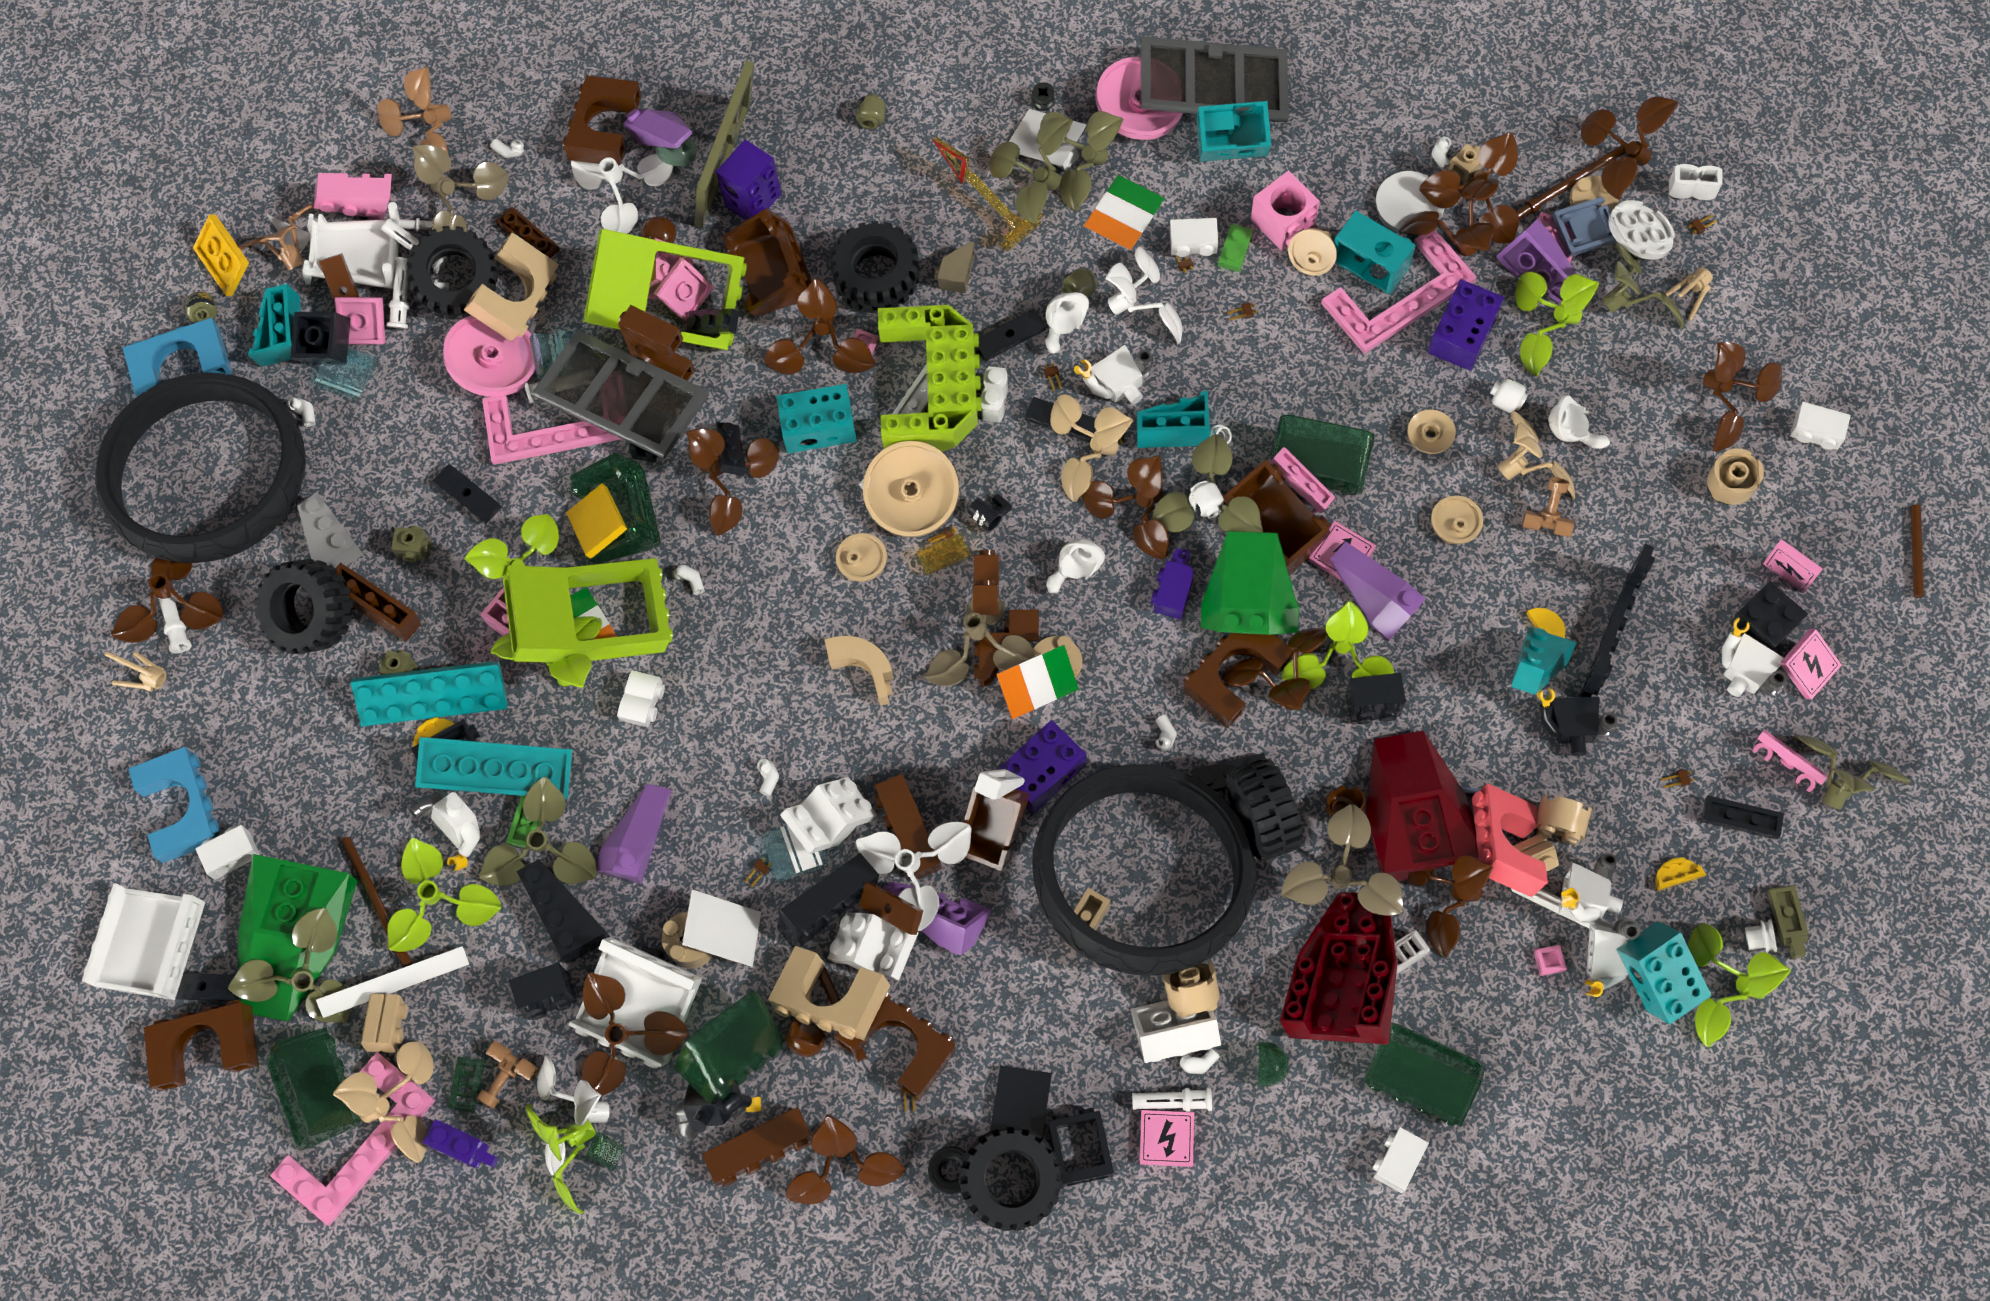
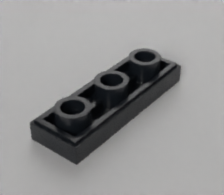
M1032 309L979 337V347L976 348L986 362L1045 331L1046 326L1036 310Z
M1033 396L1025 414V420L1053 430L1050 417L1054 403ZM1082 414L1080 419L1075 422L1078 426L1092 433L1096 431V418ZM1073 427L1066 434L1089 443L1092 437L1075 430Z
M448 464L433 479L437 486L485 524L502 508L496 500L451 464Z
M183 973L175 999L219 1002L239 1000V997L228 989L235 975Z

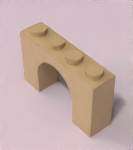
M511 233L505 239L494 259L520 277L525 286V299L520 302L506 300L482 284L473 293L464 311L511 342L517 336L522 337L529 326L526 322L528 319L531 320L537 313L538 308L535 306L538 301L541 303L546 297L548 291L545 288L556 279L558 274L555 271L559 265L514 233Z
M795 946L768 998V1001L774 1007V1012L783 1017H788V1015L794 1016L799 1022L809 1025L810 1022L817 1024L820 1029L827 1032L832 1030L838 1031L840 1035L850 1040H853L854 1037L864 1040L891 986L887 979L881 973L860 967L848 993L839 1002L830 1006H816L812 1004L811 994L825 963L816 952Z

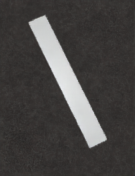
M462 946L319 998L316 1002L322 1017L325 1018L368 1002L371 994H390L469 965Z

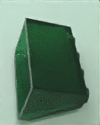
M1282 415L1279 418L1271 460L1285 447L1328 490H1341L1347 495H1362L1375 436L1373 433L1363 429L1294 415Z
M752 990L697 1030L686 1041L673 1068L711 1104L718 1098L724 1099L731 1092L734 1085H742L748 1079L751 1072H759L769 1058H777L784 1049L782 1047L784 1040L763 998L755 990Z
M1391 1022L1389 1045H1377L1362 1082L1367 1083V1086L1372 1090L1379 1092L1382 1090L1391 1094V1097L1398 1102H1408L1416 1106V1109L1424 1114L1432 1113L1440 1117L1448 1125L1462 1127L1483 1082L1485 1066L1470 1056L1400 1024Z
M327 1027L278 1040L267 1056V1066L295 1146L299 1151L312 1148L357 1127L361 1122L359 1115L350 1110L343 1101L333 1095L339 1084L345 1080L344 1064L337 1057L335 1040L332 1035H329Z

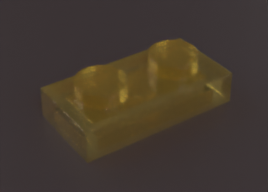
M961 533L916 552L926 576L971 557Z

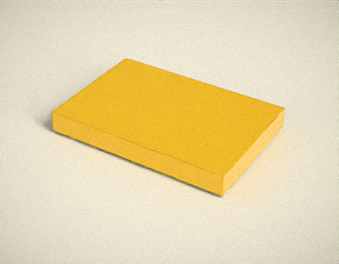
M209 214L193 249L225 296H232L249 265V261L217 215Z
M603 483L566 512L585 555L590 559L627 530L608 488Z

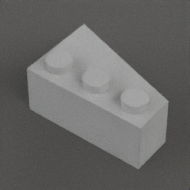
M318 492L297 505L311 559L326 562L327 566L331 565L336 568L340 562L347 566L363 555Z

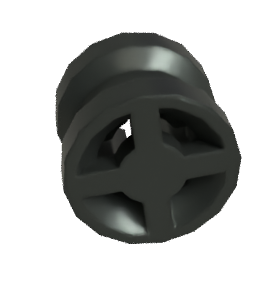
M1038 83L1032 89V103L1037 110L1046 111L1054 105V88L1049 83Z

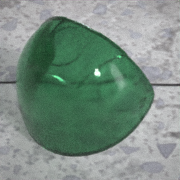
M1258 1041L1259 1069L1257 1087H1271L1287 1077L1289 1057L1275 1043Z

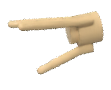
M1699 267L1693 274L1690 273L1685 279L1665 292V294L1669 296L1687 283L1688 285L1679 293V297H1683L1690 289L1695 292L1701 291L1688 316V320L1691 321L1705 294L1711 289L1708 284L1713 280V276L1708 269Z
M110 652L104 653L105 656L141 672L139 679L143 683L113 680L111 682L112 685L145 689L152 692L154 688L160 689L166 680L164 668L155 665L138 652H134V656L149 667L143 668Z

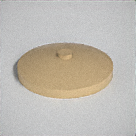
M904 441L885 448L872 460L864 476L863 497L870 515L883 529L902 537H920L936 531L949 520L958 502L959 482L952 463L940 450L923 442Z

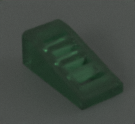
M465 1055L457 1057L448 1109L475 1112L478 1100L476 1097L480 1092L487 1059ZM465 1065L476 1066V1071L466 1070ZM463 1075L474 1077V1081L462 1080ZM460 1086L470 1087L472 1092L460 1091ZM457 1097L470 1098V1103L457 1101Z
M596 1132L586 1157L598 1165L615 1170L624 1151V1146L603 1133Z

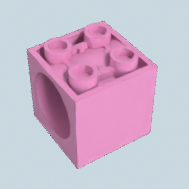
M1288 170L1254 196L1251 221L1282 251L1287 246L1289 247V243L1296 233L1304 229L1316 227L1320 201ZM1291 209L1297 214L1284 216L1277 213L1276 210Z

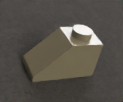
M968 242L942 258L941 266H937L935 271V280H938L939 289L966 293L975 257L974 242Z

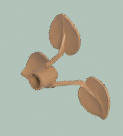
M428 67L411 71L405 76L404 80L406 94L410 100L414 101L415 106L426 110L424 113L401 116L400 105L393 99H384L377 106L380 124L388 135L395 137L399 136L403 131L402 120L423 117L426 123L434 126L426 132V138L421 140L420 145L437 146L448 154L444 138L434 131L442 127L441 123L450 120V109L446 104H430L431 87Z
M314 203L308 204L287 218L290 222L289 226L279 229L276 233L242 243L238 247L242 251L250 245L265 244L278 257L279 261L282 260L288 271L304 264V260L299 253L301 249L295 229L297 226L294 222L304 212L314 210ZM288 231L292 232L294 247L292 244L286 245L283 240ZM279 240L282 248L279 249L281 254L268 241Z

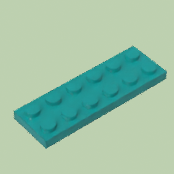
M499 661L352 678L350 682L361 727L508 708V700Z
M420 737L415 787L526 796L530 788L538 780L547 777L561 791L564 798L568 799L572 749Z

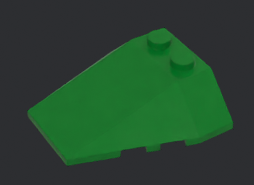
M1227 531L1201 603V628L1217 632L1265 635L1299 632V604L1295 598L1292 588L1293 584L1287 571L1285 557L1277 533Z

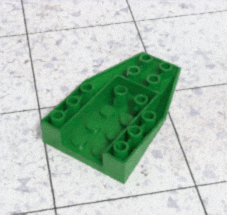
M253 854L238 930V970L244 963L250 960L261 959L271 964L273 976L280 975L290 978L296 968L303 967L306 948H299L294 945L292 939L293 928L297 921L306 913L314 909L325 908L336 925L337 939L333 947L325 952L317 953L311 949L308 969L312 972L313 984H315L336 953L358 881L349 873ZM274 980L277 985V992L268 1000L256 1002L239 997L242 1003L252 1006L253 1015L289 1022L310 989L301 992L294 989L292 984Z

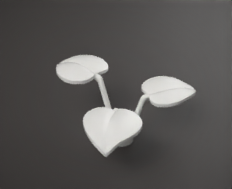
M656 154L649 155L639 162L637 170L640 174L625 168L623 164L618 166L613 158H605L600 164L571 160L573 175L584 189L593 190L599 188L603 179L611 184L618 205H610L602 212L601 224L604 229L625 234L629 233L636 225L638 211L633 203L623 204L616 187V183L622 179V172L624 171L638 179L644 178V181L649 186H659L670 179L674 168L673 165L661 161Z
M1138 247L1135 250V258L1144 275L1132 284L1131 274L1122 263L1112 266L1106 276V280L1115 284L1121 292L1108 298L1109 307L1116 315L1127 309L1131 313L1135 310L1159 308L1162 320L1175 337L1177 344H1179L1182 338V324L1178 314L1170 304L1153 303L1134 306L1136 302L1135 288L1148 277L1154 284L1160 279V272L1155 261L1142 247Z
M950 822L938 826L931 832L928 838V843L934 851L917 852L916 854L908 849L901 850L898 838L889 832H877L856 840L858 852L865 857L878 874L890 873L895 863L898 868L906 872L908 877H910L915 889L907 888L901 892L899 897L924 910L918 931L923 930L933 921L939 908V897L935 889L931 886L920 888L914 876V872L920 867V858L933 857L938 854L940 861L945 864L959 863L966 857L970 848L971 826L963 822Z
M545 1056L537 1080L540 1098L548 1100L551 1094L552 1096L574 1102V1118L578 1126H583L587 1119L590 1123H606L609 1118V1105L607 1102L598 1101L601 1095L586 1080L578 1082L574 1097L559 1093L554 1089L556 1082L555 1067L549 1056ZM564 1133L557 1135L558 1139L563 1137ZM564 1142L558 1144L562 1157L561 1161L554 1156L549 1144H546L545 1159L551 1175H554L564 1162Z

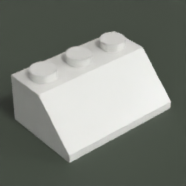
M1168 1000L1130 1009L1145 1063L1158 1062L1173 1056H1183L1199 1050H1209L1221 1045L1214 1011H1203L1191 1014L1188 1017H1179L1176 1011L1170 1008Z

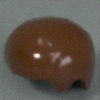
M665 217L649 218L643 224L641 237L648 239L657 238L673 244L677 236L675 225Z
M1341 785L1327 795L1325 810L1330 817L1350 804L1357 806L1363 811L1365 795L1358 787L1348 789Z
M798 1020L792 1021L786 1033L788 1047L795 1054L804 1057L817 1055L823 1048L826 1035L819 1028L812 1024H803Z

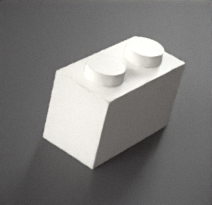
M1217 218L1170 220L1171 255L1186 257L1192 254H1200L1202 256L1217 254Z
M1802 402L1796 411L1790 437L1797 438L1798 441L1803 443L1819 444L1824 449L1838 450L1845 440L1851 415Z
M242 825L232 826L224 834L216 838H209L201 846L195 848L206 874L214 880L251 862L253 854L260 855L249 830Z
M1401 1127L1396 1133L1391 1131L1384 1146L1388 1147L1385 1156L1379 1155L1372 1168L1376 1171L1373 1178L1403 1193L1429 1143Z

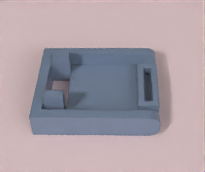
M1603 197L1555 211L1551 215L1568 258L1617 242L1613 236L1609 237L1612 233L1608 223L1611 213L1608 205L1599 207L1597 210V206L1605 202ZM1565 223H1568L1574 237L1573 241L1569 237L1564 225Z

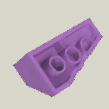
M634 109L627 115L628 119L623 123L639 145L678 148L692 134V131L677 112Z
M1538 219L1496 256L1510 273L1516 277L1525 272L1541 275L1546 281L1547 292H1549L1550 298L1559 304L1563 300L1560 296V289L1564 280L1570 275L1576 274L1554 236Z
M1347 542L1330 558V562L1343 583L1348 586L1353 594L1354 601L1366 615L1369 625L1388 641L1426 599L1406 581Z
M650 784L644 787L602 845L596 861L598 874L642 884L671 789Z
M894 881L883 887L898 897L907 888L915 889L914 886ZM938 892V912L933 921L921 931L939 946L948 949L953 954L962 955L974 946L991 914V909L961 898L960 903L946 900V894Z

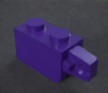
M1176 548L1171 560H1167L1165 568L1160 567L1157 582L1161 583L1158 590L1154 589L1150 602L1154 604V613L1182 620L1194 575L1193 569L1189 566L1190 551Z
M437 1119L432 1123L422 1142L473 1168H479L481 1162L495 1168L499 1160L496 1156L487 1153L490 1146L485 1142Z

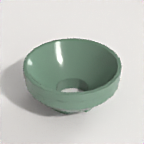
M688 137L678 148L656 146L655 152L658 158L666 164L685 166L695 160L697 147L694 141Z

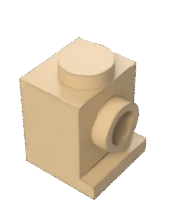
M1466 144L1451 159L1448 170L1457 172L1460 175V180L1466 183L1467 180L1472 178L1473 173L1482 167L1478 158L1480 147Z

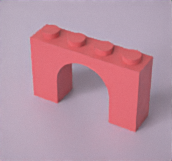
M1487 783L1472 797L1479 860L1493 867L1489 879L1532 897L1548 883L1546 865L1544 862L1528 856L1513 847L1504 836L1502 830L1524 839L1539 826L1537 806Z

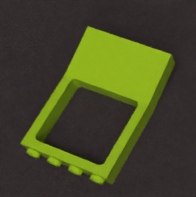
M600 229L583 323L620 330L618 325L619 317L622 312L627 311L630 304L645 311L657 252L726 265L728 267V274L721 309H735L736 301L740 300L742 295V287L739 286L740 279L746 273L747 265L744 263V257ZM681 332L683 336L682 342L720 350H728V346H732L734 334H721L712 338Z
M657 558L568 568L508 565L506 574L503 577L513 661L554 663L555 661L562 660L563 657L567 658L573 654H583L588 656L591 661L665 652L668 644L672 642L673 632L668 625L669 609L665 607L666 591L665 588H662V569L658 566ZM640 581L642 583L650 633L579 641L576 638L569 588Z

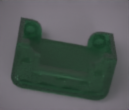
M613 453L570 475L571 490L581 500L603 483L608 488L627 527V530L593 558L587 557L588 561L599 564L651 551L660 546L661 540L646 474L639 463Z

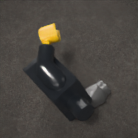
M1549 687L1547 697L1543 698L1542 690L1536 694L1542 701L1540 704L1542 725L1551 736L1556 737L1558 744L1570 743L1572 756L1586 755V743L1593 742L1595 738L1608 736L1618 726V718L1612 712L1604 713L1599 717V697L1555 698L1554 691Z
M735 1077L690 1080L685 1099L678 1103L673 1110V1113L677 1115L678 1134L683 1137V1140L691 1141L698 1136V1132H704L707 1126L725 1124L732 1113L740 1107L746 1108V1112L761 1111V1097H751L750 1095L742 1094Z

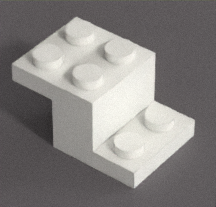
M849 777L817 785L801 805L786 808L780 816L807 852L811 854L840 845L856 826L873 821L877 814L871 804L857 789L856 784Z
M846 912V915L840 922V929L836 939L830 945V953L827 959L834 963L848 964L857 970L862 967L881 973L886 979L899 980L917 935H910L874 914Z

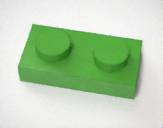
M1231 224L1218 261V267L1236 272L1241 271L1253 235V229Z
M521 796L506 843L525 849L528 833L539 826L540 820L532 822L525 817L523 803L526 796Z

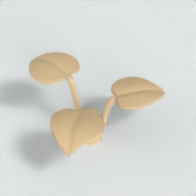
M1060 395L1054 402L1050 420L1053 430L1058 434L1064 435L1073 427L1075 430L1092 437L1090 447L1094 454L1082 456L1080 461L1076 458H1070L1062 470L1061 481L1063 489L1071 501L1077 502L1079 497L1087 491L1093 479L1092 466L1085 461L1092 458L1099 459L1101 454L1106 456L1115 455L1118 451V440L1127 431L1133 419L1124 415L1118 409L1106 407L1097 415L1095 419L1097 431L1092 433L1075 423L1082 415L1079 402L1072 396Z
M1513 410L1511 417L1516 426L1514 443L1521 446L1511 456L1498 464L1502 474L1510 480L1520 472L1522 475H1525L1531 471L1549 468L1555 477L1569 481L1568 491L1571 493L1572 500H1574L1575 488L1573 481L1558 462H1546L1526 468L1528 461L1524 454L1530 451L1538 458H1541L1543 453L1538 445V436L1532 425Z
M408 1042L399 1048L396 1056L399 1069L407 1074V1076L386 1093L379 1096L376 1093L377 1083L375 1079L367 1073L358 1072L343 1080L333 1095L343 1101L350 1110L359 1115L361 1120L366 1123L377 1119L380 1122L397 1121L398 1123L391 1127L393 1141L408 1158L419 1163L422 1161L427 1145L422 1143L428 1133L425 1124L421 1119L413 1115L407 1116L404 1120L401 1116L386 1115L390 1107L386 1099L388 1096L406 1084L411 1078L419 1085L424 1084L431 1078L433 1073V1059L426 1046L420 1042Z

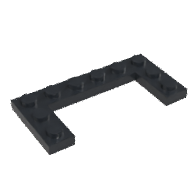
M1644 544L1628 572L1579 697L1597 696L1600 688L1603 687L1611 673L1613 665L1610 664L1612 655L1609 652L1614 653L1619 643V639L1615 637L1618 630L1622 632L1628 618L1624 617L1626 609H1632L1636 597L1632 596L1634 589L1639 590L1642 581L1645 580L1648 571L1651 570L1655 561V557L1651 556L1654 550L1653 546Z

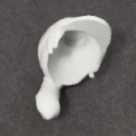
M1077 292L1061 293L1055 296L1047 305L1046 320L1050 329L1045 342L1051 354L1060 351L1059 336L1061 334L1071 333L1075 328L1080 329V325H1082L1089 307V299L1084 294Z
M1564 395L1559 403L1553 407L1548 422L1551 431L1558 439L1565 442L1580 441L1592 448H1604L1610 444L1607 436L1592 434L1588 431L1589 421L1585 414L1589 413V411L1580 404H1577L1572 397Z
M1084 538L1074 539L1065 544L1060 551L1058 570L1047 579L1048 592L1057 594L1067 577L1073 579L1085 577V579H1088L1103 564L1105 560L1103 550L1092 541Z

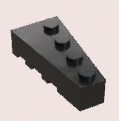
M861 853L857 854L780 910L778 931L793 949L795 946L801 948L845 910H849L862 897L866 882H873L877 885L879 879L878 872Z
M540 859L516 871L560 957L567 964L599 947L603 939L610 937Z

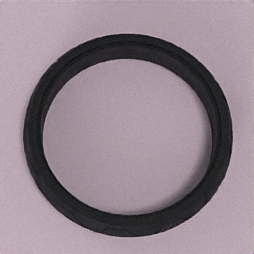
M202 372L166 380L151 387L147 392H143L130 402L114 419L111 427L107 430L98 453L95 470V483L99 502L106 518H108L109 523L116 532L131 545L146 554L179 563L211 562L231 557L249 549L267 537L276 529V526L280 525L294 505L302 486L306 468L305 446L303 438H301L300 428L288 407L276 395L260 384L246 378L230 374L225 375L223 373ZM206 401H231L259 410L277 425L281 439V459L277 475L260 502L240 519L212 532L190 536H175L145 528L129 517L122 497L124 467L137 441L161 418L191 404Z
M1152 764L1119 765L1097 771L1069 787L1056 800L1048 811L1049 814L1045 816L1035 840L1032 858L1033 879L1040 906L1059 936L1075 951L1100 966L1126 974L1141 976L1166 975L1176 973L1179 970H1187L1201 964L1219 952L1225 946V943H1228L1235 936L1249 913L1255 891L1256 865L1252 843L1247 835V830L1234 809L1221 795L1210 786L1187 773ZM1131 792L1165 796L1196 811L1220 836L1230 857L1233 870V893L1228 908L1215 924L1205 932L1190 940L1171 946H1133L1110 939L1086 924L1070 907L1059 887L1054 869L1053 855L1057 839L1068 822L1078 812L1105 797Z

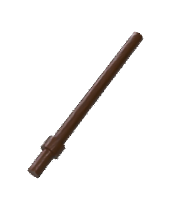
M1620 145L1537 198L1533 197L1526 201L1524 206L1516 210L1519 219L1529 213H1535L1541 209V205L1575 185L1581 178L1588 177L1606 166L1610 161L1625 154V147Z
M345 837L341 840V843L388 936L387 929L391 918L351 838ZM392 951L397 954L403 968L413 964L407 951Z

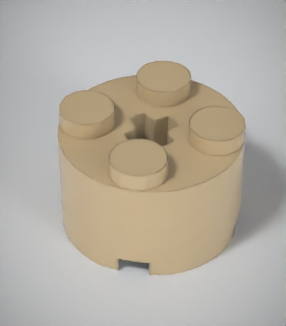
M1739 448L1727 450L1717 458L1707 477V485L1712 497L1716 501L1731 505L1749 501L1763 480V465L1748 450Z
M1548 795L1541 796L1537 812L1539 826L1536 827V834L1541 833L1545 838H1551L1553 834L1562 837L1561 841L1570 845H1576L1577 841L1584 840L1592 808L1588 807L1584 810L1582 809L1583 803L1560 796H1554V800H1547Z
M683 912L675 915L664 924L662 945L673 962L684 968L694 969L708 963L713 954L682 945L688 912Z
M1207 961V964L1201 963L1184 971L1179 970L1173 974L1163 975L1169 1006L1176 1011L1177 1016L1188 1017L1194 1013L1211 1012L1217 1008L1220 993L1215 967L1211 962Z

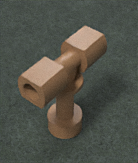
M1551 477L1547 488L1552 492L1547 509H1542L1541 513L1526 510L1522 527L1538 531L1540 527L1552 529L1554 534L1571 537L1574 520L1560 517L1561 514L1557 512L1561 493L1567 492L1569 481L1563 478Z
M497 1041L491 1044L486 1054L500 1062L497 1067L501 1071L487 1092L482 1089L476 1099L492 1109L499 1102L495 1097L509 1076L515 1078L519 1074L532 1082L540 1070L526 1059L522 1058L520 1060L512 1055L510 1049Z

